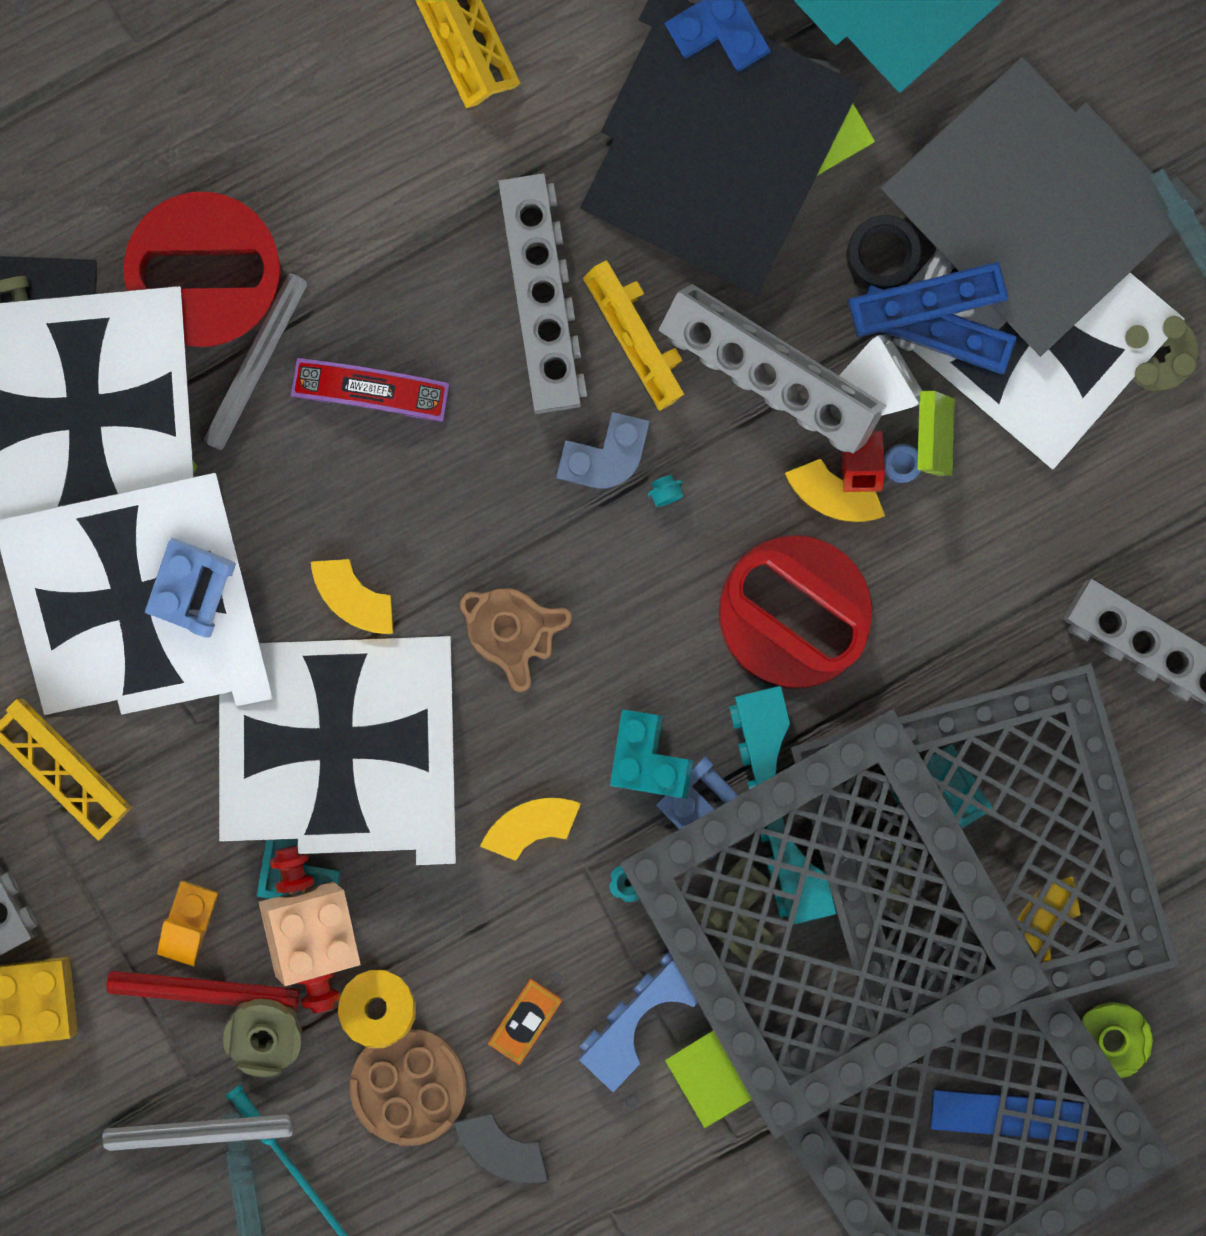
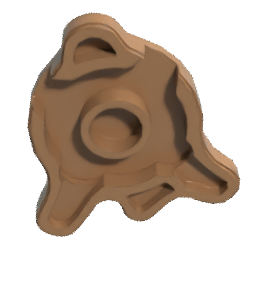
M511 588L496 589L485 593L471 591L464 594L459 603L460 610L466 617L468 636L472 646L486 660L499 665L505 671L511 688L519 693L528 690L531 686L529 658L532 656L543 660L550 658L553 652V635L567 628L572 623V614L568 609L563 607L551 609L542 607L530 596Z

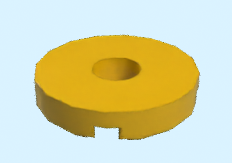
M369 970L356 975L345 986L339 999L338 1017L342 1029L353 1041L368 1048L391 1046L409 1033L415 1020L416 1001L411 989L402 978L386 970ZM381 998L386 1002L387 1011L382 1018L372 1020L368 1015V1006L374 999Z

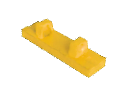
M607 260L594 266L583 277V280L657 409L661 411L684 395L671 372V369L675 368L683 360L676 348L661 355L632 303L644 295L639 283L635 281L622 287Z

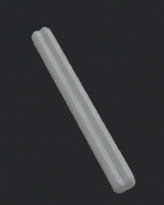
M291 273L287 275L204 437V442L217 450H222L227 443L307 287V282L303 278Z
M284 1114L106 1128L103 1131L102 1141L105 1149L113 1151L290 1137L293 1134L294 1127L292 1117Z

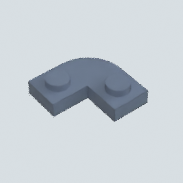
M612 412L603 449L565 440L556 479L597 489H609L622 484L633 475L639 465L650 421Z

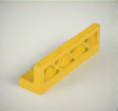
M415 0L466 109L478 106L492 94L514 89L521 84L482 0H467L470 6L469 12L460 7L457 0ZM473 29L483 34L486 46L476 41L472 33ZM490 63L499 68L504 79L503 81L495 82L489 69Z
M16 699L6 709L8 713L0 720V744L100 841L133 807L24 699ZM15 719L28 732V743H13L2 731ZM34 747H43L55 759V770H40L34 764ZM19 748H28V757ZM46 775H55V784ZM61 775H71L82 786V798H68L61 791ZM73 802H82V811ZM89 802H98L112 816L100 829L89 819Z

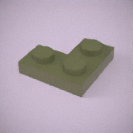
M741 857L726 875L742 880L747 860ZM753 865L751 866L747 881L768 887L770 880ZM720 880L713 901L735 906L740 885ZM746 887L740 908L748 910L763 892ZM702 903L693 911L694 916L700 923L706 904ZM711 906L706 927L727 933L733 912ZM738 914L733 935L754 941L759 922L752 917ZM763 927L759 942L769 945L775 939V936ZM715 936L716 938H718V939L724 944V942H725V939H724V938H720V937ZM731 941L729 949L747 964L752 946ZM757 949L754 961L764 951L763 949Z

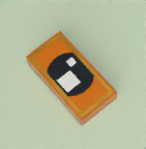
M530 978L487 1044L520 1065L563 999Z

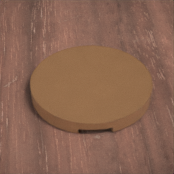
M411 1028L406 1036L391 1046L385 1048L365 1047L355 1062L350 1078L351 1102L360 1122L369 1132L385 1141L399 1144L400 1146L421 1145L443 1135L458 1118L466 1097L467 1083L465 1070L456 1051L438 1035L419 1028Z

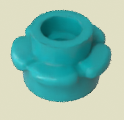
M672 475L662 477L651 483L652 490L648 492V497L653 499L655 507L671 504L684 497L681 488L684 483L682 480L674 481Z
M622 866L616 867L611 873L612 882L609 884L611 893L616 898H622L624 902L638 900L639 897L632 884L629 887L624 884L628 877Z

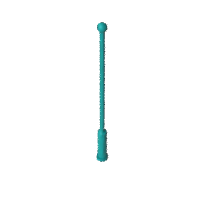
M241 1084L225 1095L227 1100H231L244 1118L262 1116L244 1093V1088ZM276 1138L260 1139L263 1144L271 1146L338 1236H348L277 1143Z

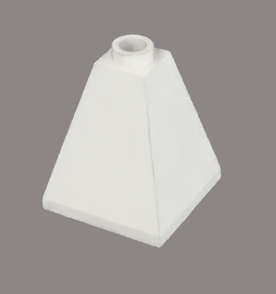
M888 334L878 335L872 339L839 375L885 404L887 407L882 416L920 404V391L923 390ZM830 404L831 415L835 419L841 420L842 414L839 408Z

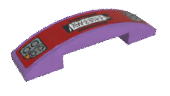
M297 358L291 397L325 403L333 402L443 422L450 384L390 371Z

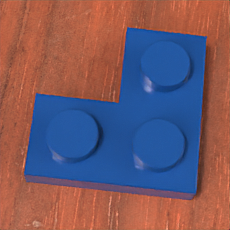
M701 0L664 23L685 59L718 39L738 72L772 52L742 0Z

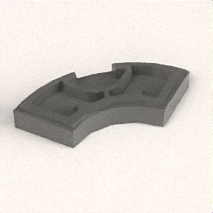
M492 1112L454 1122L456 1132L466 1151L487 1171L498 1177L515 1182L538 1183L548 1181L539 1141H521L510 1137L498 1126Z

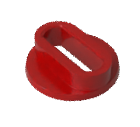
M200 191L169 198L144 216L133 231L126 248L124 281L126 291L149 289L145 279V272L150 260L156 256L260 255L264 264V272L260 283L255 288L181 289L184 343L188 346L207 347L232 341L248 332L261 320L280 288L282 268L274 239L265 223L253 210L232 197L214 192Z
M802 535L782 536L755 546L733 566L725 580L720 595L719 624L729 652L737 663L750 675L769 685L781 686V688L805 689L819 686L835 679L860 657L871 630L872 600L862 572L842 550L814 537ZM766 566L849 627L850 639L845 650L836 657H827L744 596L743 584L748 573L756 567Z

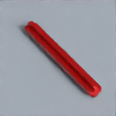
M120 971L109 972L106 983L107 992L117 995L238 1006L243 1001L270 999L280 1002L284 1006H290L295 1011L299 1005V990L296 988Z

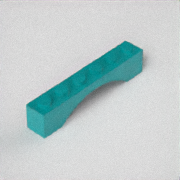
M781 686L735 696V705L729 706L734 729L741 727L744 737V743L738 744L743 767L750 765L754 780L747 782L749 790L776 775V762L781 743L790 725ZM781 817L763 828L783 834L785 825ZM760 833L761 841H769L772 856L766 858L776 860L782 839ZM787 841L782 862L803 868L805 856L796 847L794 842ZM810 863L808 870L824 874ZM767 864L771 878L774 866ZM780 868L777 878L781 891L795 895L801 873ZM806 876L793 924L836 914L828 881ZM775 895L780 918L787 916L789 919L793 900Z

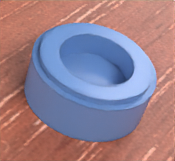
M898 444L890 448L884 455L885 474L890 480L897 483H907L919 475L920 470H917L918 450L909 444Z

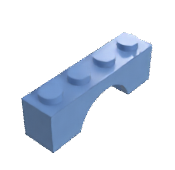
M669 950L659 960L663 967L653 977L647 973L632 989L637 995L627 1005L621 1001L607 1015L606 1019L610 1022L600 1034L593 1030L579 1046L583 1050L579 1055V1061L612 1092L640 1065V1059L633 1041L635 1028L644 1013L655 1005L664 1002H681L693 1007L698 1003Z

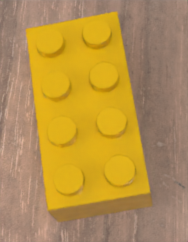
M70 956L0 964V1047L71 1039L78 1034Z

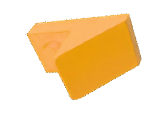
M184 880L180 882L169 917L163 922L157 951L158 955L193 967L195 966L219 892Z

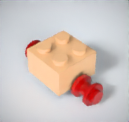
M289 846L277 850L276 857L270 860L271 868L279 869L282 878L275 885L276 891L289 894L260 901L259 907L275 977L284 986L295 983L306 985L307 995L301 999L302 1007L311 1008L313 1013H321L333 1009L334 1003L340 999L339 991L330 989L328 979L333 977L335 972L361 964L344 890L335 882L311 887L315 884L314 877L305 874L303 864L309 860V854H298V846Z

